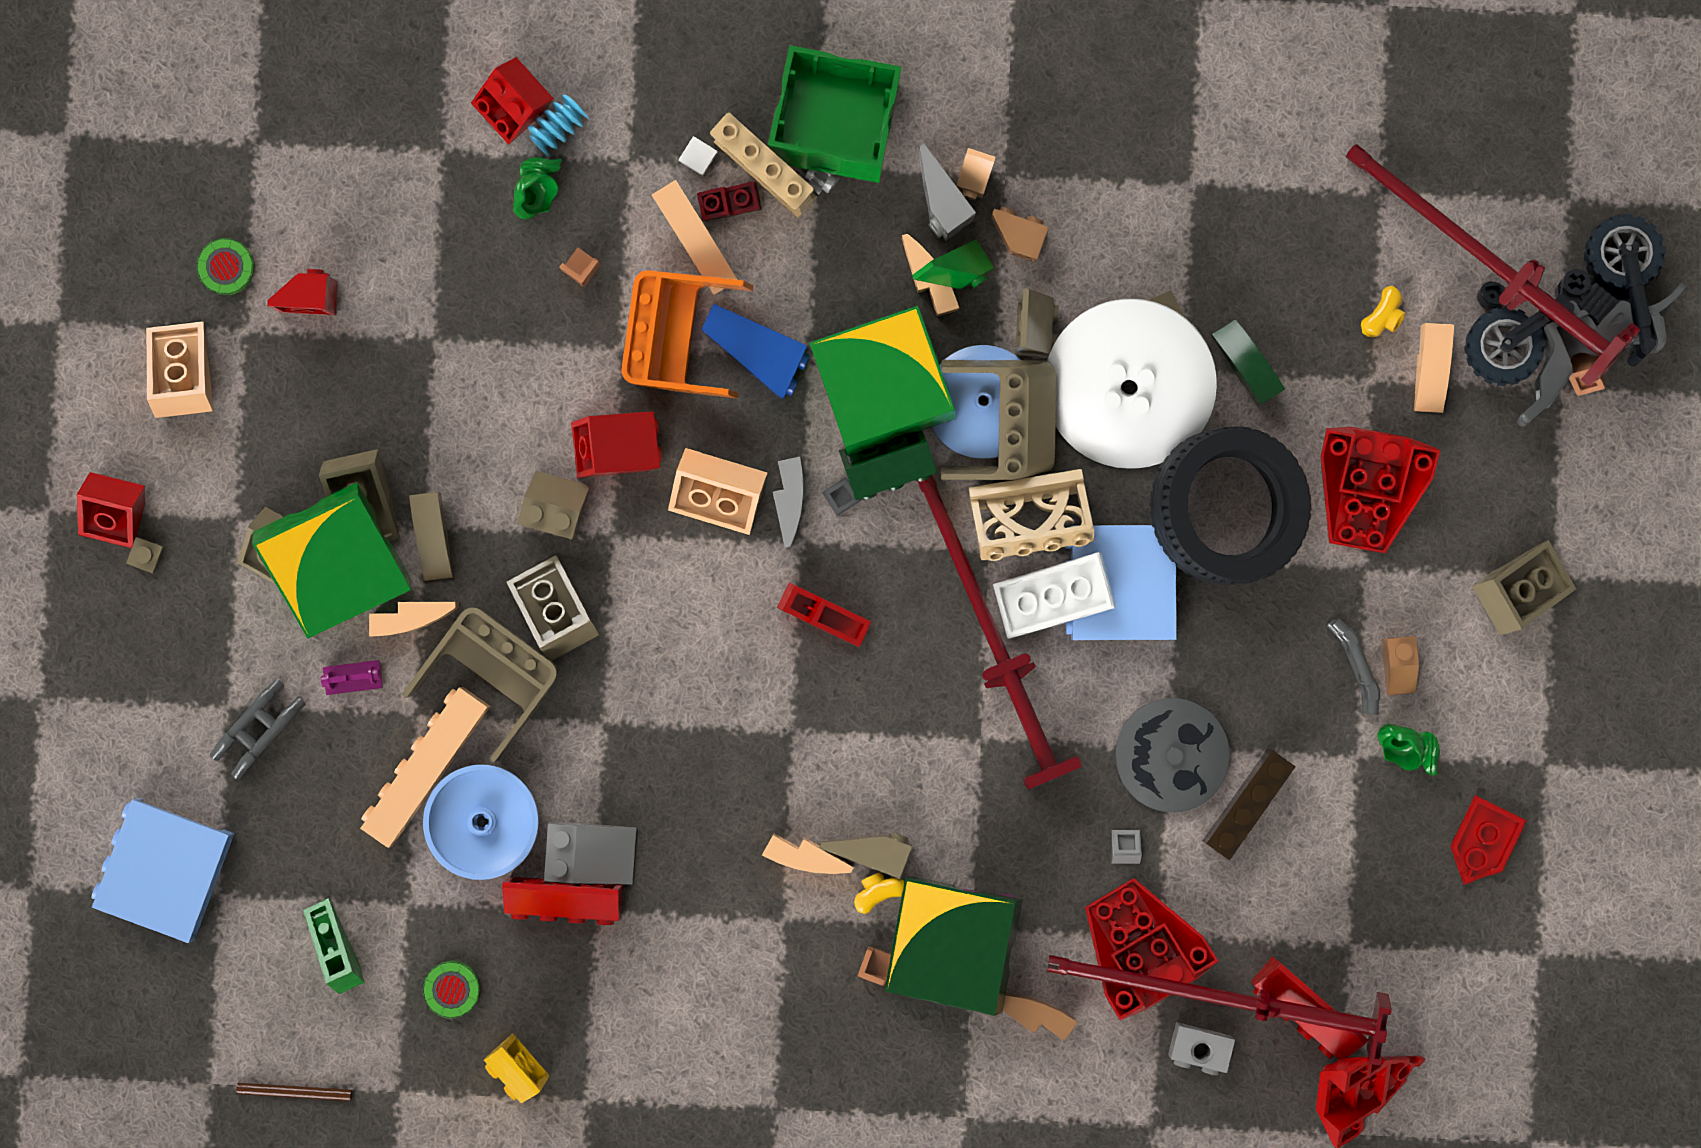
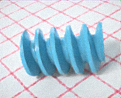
M565 94L561 96L564 105L558 102L553 103L555 113L548 109L545 110L547 121L540 117L536 118L539 128L532 125L528 126L530 139L547 157L550 156L547 149L548 146L555 150L558 149L556 139L563 142L567 141L564 134L565 131L573 135L575 134L572 124L575 123L583 127L581 116L589 119L580 106Z

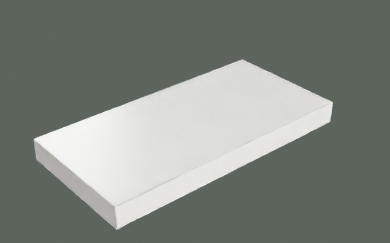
M1101 552L993 584L1008 639L1117 608Z

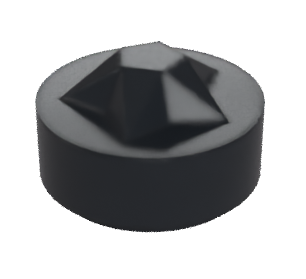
M1486 282L1477 293L1479 304L1489 311L1495 308L1501 309L1503 305L1499 302V297L1505 290V287L1498 282Z

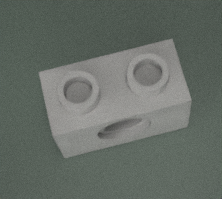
M1176 1022L1168 1056L1174 1060L1175 1065L1190 1068L1192 1064L1202 1067V1072L1211 1075H1218L1219 1071L1227 1073L1235 1039L1231 1035ZM1200 1043L1207 1044L1208 1049L1205 1055L1200 1057L1194 1055L1193 1051L1196 1045Z

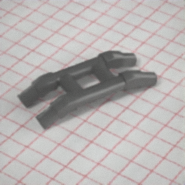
M1333 618L1326 626L1341 641L1361 690L1362 713L1379 715L1380 688L1374 680L1360 646V639L1357 633L1340 618L1337 620Z
M277 678L258 695L236 723L222 736L210 753V757L213 760L219 761L237 739L249 749L231 772L235 779L239 780L274 738L306 705L302 699L297 697L281 712L276 720L263 708L284 687V684ZM255 717L268 728L258 741L245 731V728Z

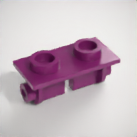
M380 660L323 667L324 676H321V685L325 687L326 695L383 688Z

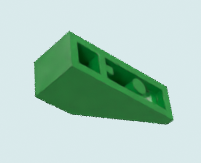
M974 240L931 260L912 276L917 281L956 289H963L969 285L976 288L988 280L986 274L993 270L994 267L978 241Z
M327 898L304 909L303 912L326 984L335 992L341 994L364 983L357 957L330 899Z

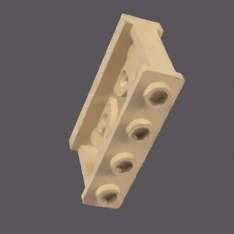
M727 113L711 130L710 134L715 139L714 143L797 218L817 199V196L812 193L813 187L731 113Z
M1082 469L969 487V500L981 560L997 561L1006 556H1026L1036 551H1056L1061 547L1072 545L1081 547L1094 542V526L1085 491ZM1077 494L1080 508L1067 505L1069 495ZM1052 498L1049 504L1042 501V499ZM1033 501L1038 508L1052 512L1049 518L1036 530L1026 528L1012 520L1021 512L1024 502ZM1015 504L1016 507L1009 511V507H1006V505ZM988 509L993 518L983 524L980 510ZM1064 513L1077 515L1082 521L1081 525L1065 528L1064 525L1066 523L1074 524V521L1071 517L1064 515ZM1000 524L1001 526L995 531V537L998 534H1003L1006 538L989 540L986 536L988 530L994 525Z

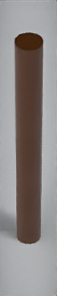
M237 1083L236 1094L351 1101L352 1090Z

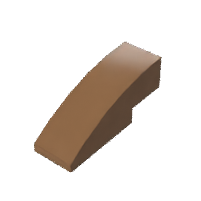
M1006 992L1003 1011L1033 1033L1037 1031L1040 1025H1043L1065 1041L1078 1023L1076 1018L1047 1002L1026 995Z

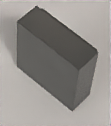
M846 477L822 492L836 516L861 502L860 499L855 500L850 483Z

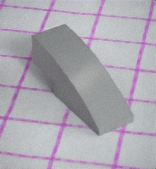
M800 457L778 461L784 489L774 491L773 496L785 548L792 546L802 514L804 484Z

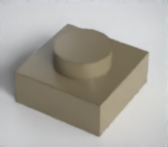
M136 537L126 564L155 573L165 547Z

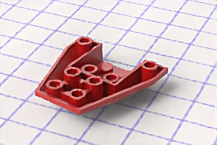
M1357 427L1326 428L1320 460L1329 543L1386 553L1434 478L1440 449L1409 437Z
M1134 878L1085 907L1098 966L1191 984L1219 962L1203 935ZM1102 981L1105 997L1120 1021L1143 1012L1171 996L1170 994Z

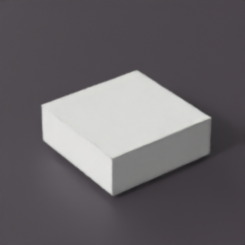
M693 136L678 161L703 176L718 151Z

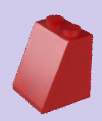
M654 411L588 416L571 422L577 479L651 471L660 468L659 463L662 460V453L660 447L657 446L656 435L659 432V425L657 419L654 418Z

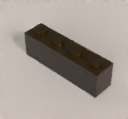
M1267 748L1202 841L1230 860L1296 766L1275 751Z

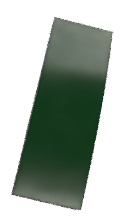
M1236 320L1212 334L1215 342L1241 383L1243 382L1257 406L1285 390L1267 360Z

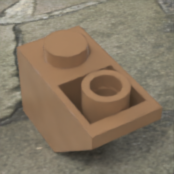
M1001 207L1000 210L994 209L991 219L1008 253L1036 263L1048 227L1043 225L1044 221L1032 216H1028L1027 219L1016 216V211Z

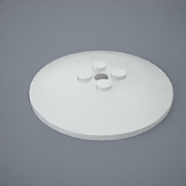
M1119 299L1088 309L1071 321L1062 331L1053 345L1047 360L1054 366L1057 375L1056 428L1073 448L1084 456L1104 465L1117 468H1143L1164 462V459L1170 455V452L1177 445L1203 431L1215 403L1217 389L1216 369L1207 343L1195 326L1173 309L1156 302L1142 299ZM1126 380H1133L1136 382L1138 390L1133 394H1126L1122 391L1121 384Z

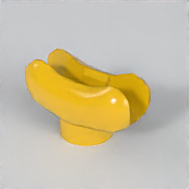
M1385 287L1376 309L1361 321V329L1364 335L1374 338L1380 336L1386 328L1392 332L1399 328L1406 313L1399 309L1403 299L1401 292L1396 287Z
M878 872L861 881L865 890L856 895L854 903L858 912L863 914L869 913L876 904L885 899L902 897L904 881L894 876L885 879L883 873Z

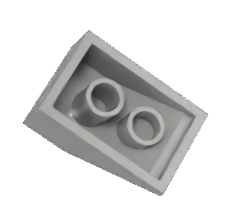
M924 143L919 148L918 157L930 224L928 225L937 238L943 236L947 241L973 222L976 212Z
M550 822L547 832L544 881L582 884H633L637 827Z

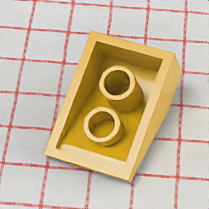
M513 1033L484 1059L486 1062L485 1068L488 1073L495 1079L499 1077L506 1085L504 1090L513 1100L518 1099L520 1103L538 1094L550 1077Z

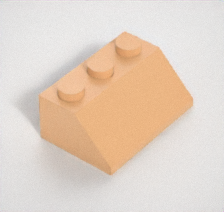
M685 448L677 468L668 510L750 535L767 472Z

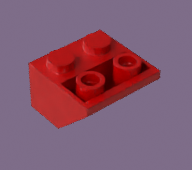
M515 57L492 71L471 104L509 145L529 125H532L536 118L544 114L554 98L520 60Z

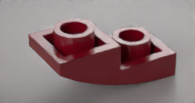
M755 181L727 188L723 186L697 193L702 221L762 210Z

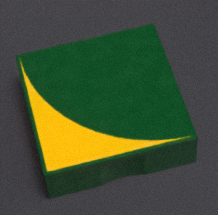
M905 878L885 992L992 1016L1001 1014L1003 1012L1010 974V953L1016 940L1023 899L985 891H967L952 884L924 878Z

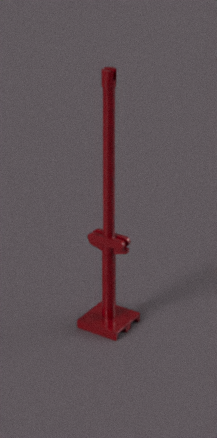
M1354 145L1347 153L1346 158L1370 174L1505 280L1509 285L1499 297V302L1502 305L1509 304L1507 308L1512 311L1528 300L1598 355L1599 358L1581 379L1589 387L1608 371L1640 332L1641 329L1634 323H1631L1610 343L1539 287L1545 267L1539 265L1537 260H1530L1517 272L1375 161L1359 145Z
M933 475L927 480L918 481L921 492L926 497L997 662V665L986 669L982 673L983 679L987 681L984 683L985 688L1006 687L1041 768V771L1022 778L1026 788H1034L1082 767L1078 756L1071 757L1060 763L1056 762L1021 681L1023 677L1036 667L1035 663H1030L1031 657L1026 653L1010 659L938 492Z
M1049 955L1048 963L1058 964L1059 966L1048 964L1047 972L1079 976L1255 1011V1018L1259 1021H1267L1268 1017H1278L1369 1035V1041L1367 1042L1369 1064L1381 1066L1382 1045L1386 1042L1387 1037L1386 1024L1388 1015H1391L1392 1011L1389 994L1377 992L1372 1018L1277 1000L1270 997V992L1265 990H1259L1257 997Z

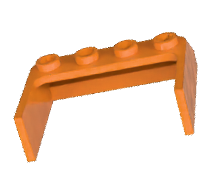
M650 270L640 272L635 277L633 283L621 369L624 379L629 383L639 386L738 399L739 393L730 389L689 385L686 382L698 292L702 287L753 291L754 286L744 280Z

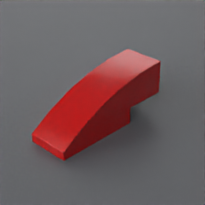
M790 582L777 606L778 609L860 647L871 624V621Z

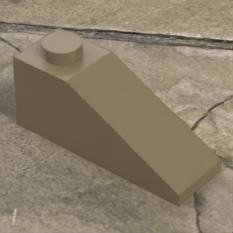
M892 832L891 836L883 834L824 840L820 844V849L900 879L912 844L907 843L908 837Z

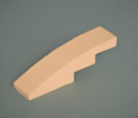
M674 180L652 194V197L701 276L738 280L678 182ZM709 287L713 295L725 289Z

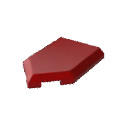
M1474 795L1450 845L1464 885L1503 871L1527 821Z

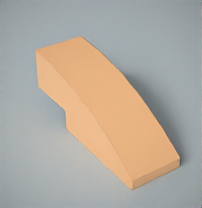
M902 235V242L913 275L934 259L910 235ZM914 280L917 293L929 290L936 317L959 310V305L951 287Z
M1435 323L1421 325L1419 354L1417 355L1414 411L1443 413L1449 382L1454 325Z
M398 602V614H369V637L395 635L428 626L458 609L459 602Z
M774 833L762 853V856L779 864L813 873H851L854 865L831 852L820 849L819 845L805 837L798 847Z

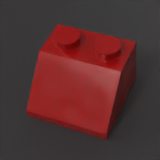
M307 269V273H297L267 300V306L283 313L336 315L338 281L331 278L330 274L324 273V270Z
M89 472L76 494L78 535L132 548L138 534L145 506V486Z

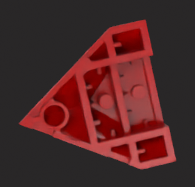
M1421 1056L1381 1057L1382 1062L1381 1066L1369 1064L1368 1057L1341 1058L1333 1064L1326 1065L1320 1071L1316 1111L1332 1145L1335 1148H1340L1359 1136L1365 1129L1363 1126L1364 1118L1374 1112L1378 1114L1407 1081L1405 1078L1411 1073L1412 1069L1416 1066L1420 1067L1426 1059Z

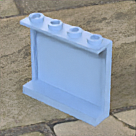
M1152 525L1094 526V542L1081 547L1073 545L1065 547L1071 550V560L1098 552L1102 553L1117 607L1066 622V634H1071V640H1176V564L1171 562L1169 557L1163 552V547L1159 545L1158 539L1154 534L1155 529Z
M141 798L132 799L131 803L128 802L122 812L124 822L121 829H118L113 836V852L111 856H107L103 863L102 872H104L102 881L101 883L98 882L93 890L92 899L95 900L92 908L190 943L197 936L234 833L224 829L220 831L142 802L143 799Z

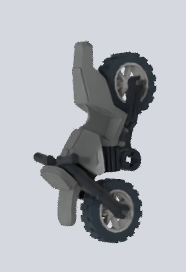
M1624 214L1623 216H1612L1609 220L1601 222L1586 242L1584 261L1587 262V272L1589 274L1592 273L1596 284L1594 286L1590 285L1589 275L1581 269L1570 270L1557 285L1555 300L1610 343L1629 324L1634 323L1641 329L1640 332L1626 347L1628 349L1633 346L1634 352L1629 356L1628 364L1634 367L1648 353H1658L1663 349L1666 343L1664 318L1660 316V313L1675 301L1684 291L1686 285L1681 282L1666 299L1648 306L1644 287L1657 276L1664 264V255L1666 254V248L1662 245L1664 239L1661 233L1658 234L1656 232V226L1652 223L1649 225L1645 222V218L1640 216L1635 218L1632 217L1633 214ZM1619 235H1628L1630 238L1627 243H1622ZM1612 237L1618 249L1606 247L1605 244ZM1645 252L1644 264L1639 261L1637 254ZM1604 253L1613 254L1609 263L1606 261ZM1601 283L1604 287L1600 288L1598 284ZM1604 289L1608 291H1611L1612 289L1617 290V293H1619V298H1622V301L1616 300L1614 296L1612 297L1611 294L1606 292ZM1507 307L1503 309L1495 308L1481 315L1468 332L1464 348L1465 354L1468 357L1466 360L1469 367L1472 366L1474 369L1473 372L1476 376L1483 377L1487 383L1491 384L1493 382L1497 383V386H1505L1506 384L1515 385L1527 379L1537 369L1545 353V362L1533 385L1535 403L1517 419L1518 425L1525 427L1545 408L1548 409L1573 373L1570 360L1577 353H1587L1591 356L1598 355L1540 310L1533 316L1528 317L1525 315L1526 312L1520 309L1510 311ZM1498 327L1510 328V331L1503 337ZM1493 330L1499 342L1487 340L1485 337ZM1484 345L1495 347V351L1487 356L1484 351ZM1523 345L1526 347L1524 357L1515 351ZM1509 355L1517 359L1519 363L1508 366ZM1495 358L1496 360L1502 361V366L1495 364L1491 360Z

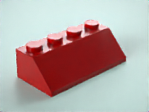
M512 876L504 880L502 884L504 913L511 914L512 919L524 920L528 919L529 915L540 916L541 921H557V917H566L570 923H585L586 919H595L599 925H614V921L621 919L623 884L547 882L542 878Z
M1273 956L1251 981L1256 987L1253 990V993L1258 995L1259 990H1265L1270 992V997L1277 1000L1335 1011ZM1295 1021L1299 1024L1296 1030L1308 1041L1314 1037L1321 1043L1318 1049L1330 1060L1333 1056L1339 1060L1347 1058L1369 1041L1363 1034Z

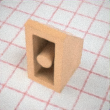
M968 148L956 185L966 199L975 201L977 197L983 198L995 156Z

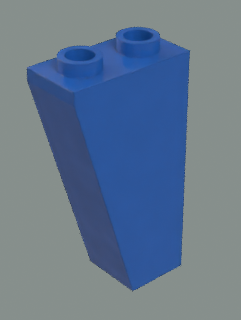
M713 303L702 327L703 333L779 398L784 400L787 394L792 396L798 384V380L794 379L798 369L804 370L810 354L806 353L807 345Z

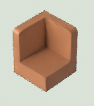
M577 248L567 263H562L559 268L585 288L601 264L598 260Z
M1577 353L1571 358L1573 373L1569 380L1577 396L1605 389L1606 373L1590 387L1581 380L1599 356Z
M869 946L858 977L885 986L891 954Z

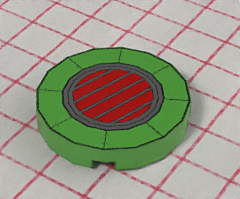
M220 238L211 241L201 250L197 259V273L200 281L207 289L217 294L233 295L241 292L250 284L253 278L255 262L252 254L244 244L236 240Z
M454 960L440 963L431 969L423 985L424 1000L430 1010L446 1018L461 1017L471 1011L479 1000L481 990L480 982L474 970L465 963Z

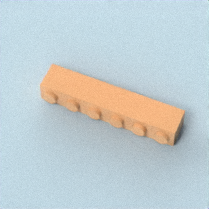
M459 687L457 691L452 689L443 702L446 704V707L442 713L436 712L427 724L430 730L425 737L420 735L411 747V750L414 752L409 760L403 759L394 771L397 774L392 784L387 782L378 794L381 800L376 807L371 805L361 818L364 824L360 829L387 848L395 844L491 707L464 687Z

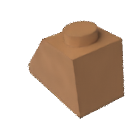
M1416 636L1381 639L1387 695L1416 693L1419 669Z

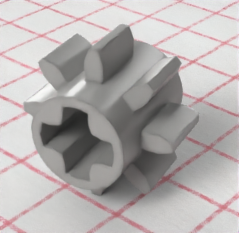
M808 170L805 175L810 180L808 184L813 187V191L818 195L822 190L829 194L840 179V175Z

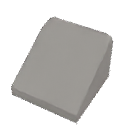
M1112 830V864H1140L1142 856L1140 830Z

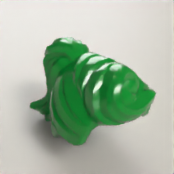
M534 157L526 159L520 165L519 172L521 177L515 186L513 211L519 218L527 220L535 217L536 213H544L550 210L552 201L558 193L556 180L550 175L561 168L562 159L550 160Z
M1389 723L1381 727L1377 733L1379 745L1383 747V755L1386 761L1394 762L1406 771L1416 770L1422 764L1428 775L1437 776L1440 748L1438 739L1433 733L1428 731L1418 733L1411 728Z

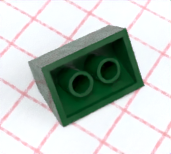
M923 431L902 434L887 443L849 456L846 449L839 450L855 500L871 499L879 492L897 490L902 488L905 483L914 480L924 481L930 478L932 474L937 473Z

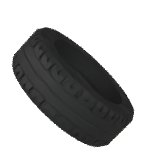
M1231 426L1205 431L1189 437L1185 442L1177 445L1170 452V455L1164 459L1152 484L1150 518L1152 519V527L1155 529L1154 534L1158 539L1159 545L1163 547V552L1169 557L1171 562H1175L1179 569L1203 582L1231 585L1251 583L1268 578L1291 561V557L1296 555L1298 549L1302 546V540L1307 535L1306 532L1308 531L1309 520L1311 519V494L1309 493L1310 488L1307 484L1306 475L1303 473L1302 467L1299 466L1296 457L1293 456L1290 450L1286 449L1282 442L1257 429L1252 430L1249 427ZM1223 457L1240 458L1254 466L1264 478L1272 502L1271 520L1264 538L1255 548L1238 555L1221 554L1209 549L1194 531L1188 511V496L1195 475L1207 463Z

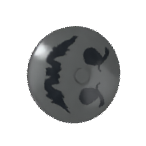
M1166 698L1155 700L1142 706L1127 719L1118 735L1115 761L1123 785L1139 802L1159 811L1183 812L1202 805L1219 790L1228 771L1230 751L1228 739L1221 724L1207 709L1188 700Z

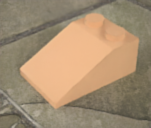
M204 322L146 328L147 401L155 418L213 411L212 386Z

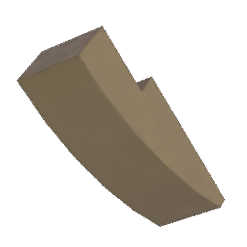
M431 492L409 495L424 581L453 578L441 493Z

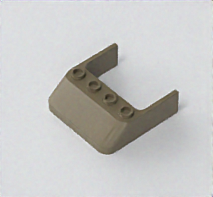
M941 360L942 373H994L1000 379L998 466H940L941 480H1015L1050 471L1055 462L1057 375L1054 366L1045 360Z
M473 607L464 610L402 695L406 698L413 696L444 654H450L523 708L524 713L489 759L494 763L500 760L542 703L557 679L558 670L550 659L485 611Z

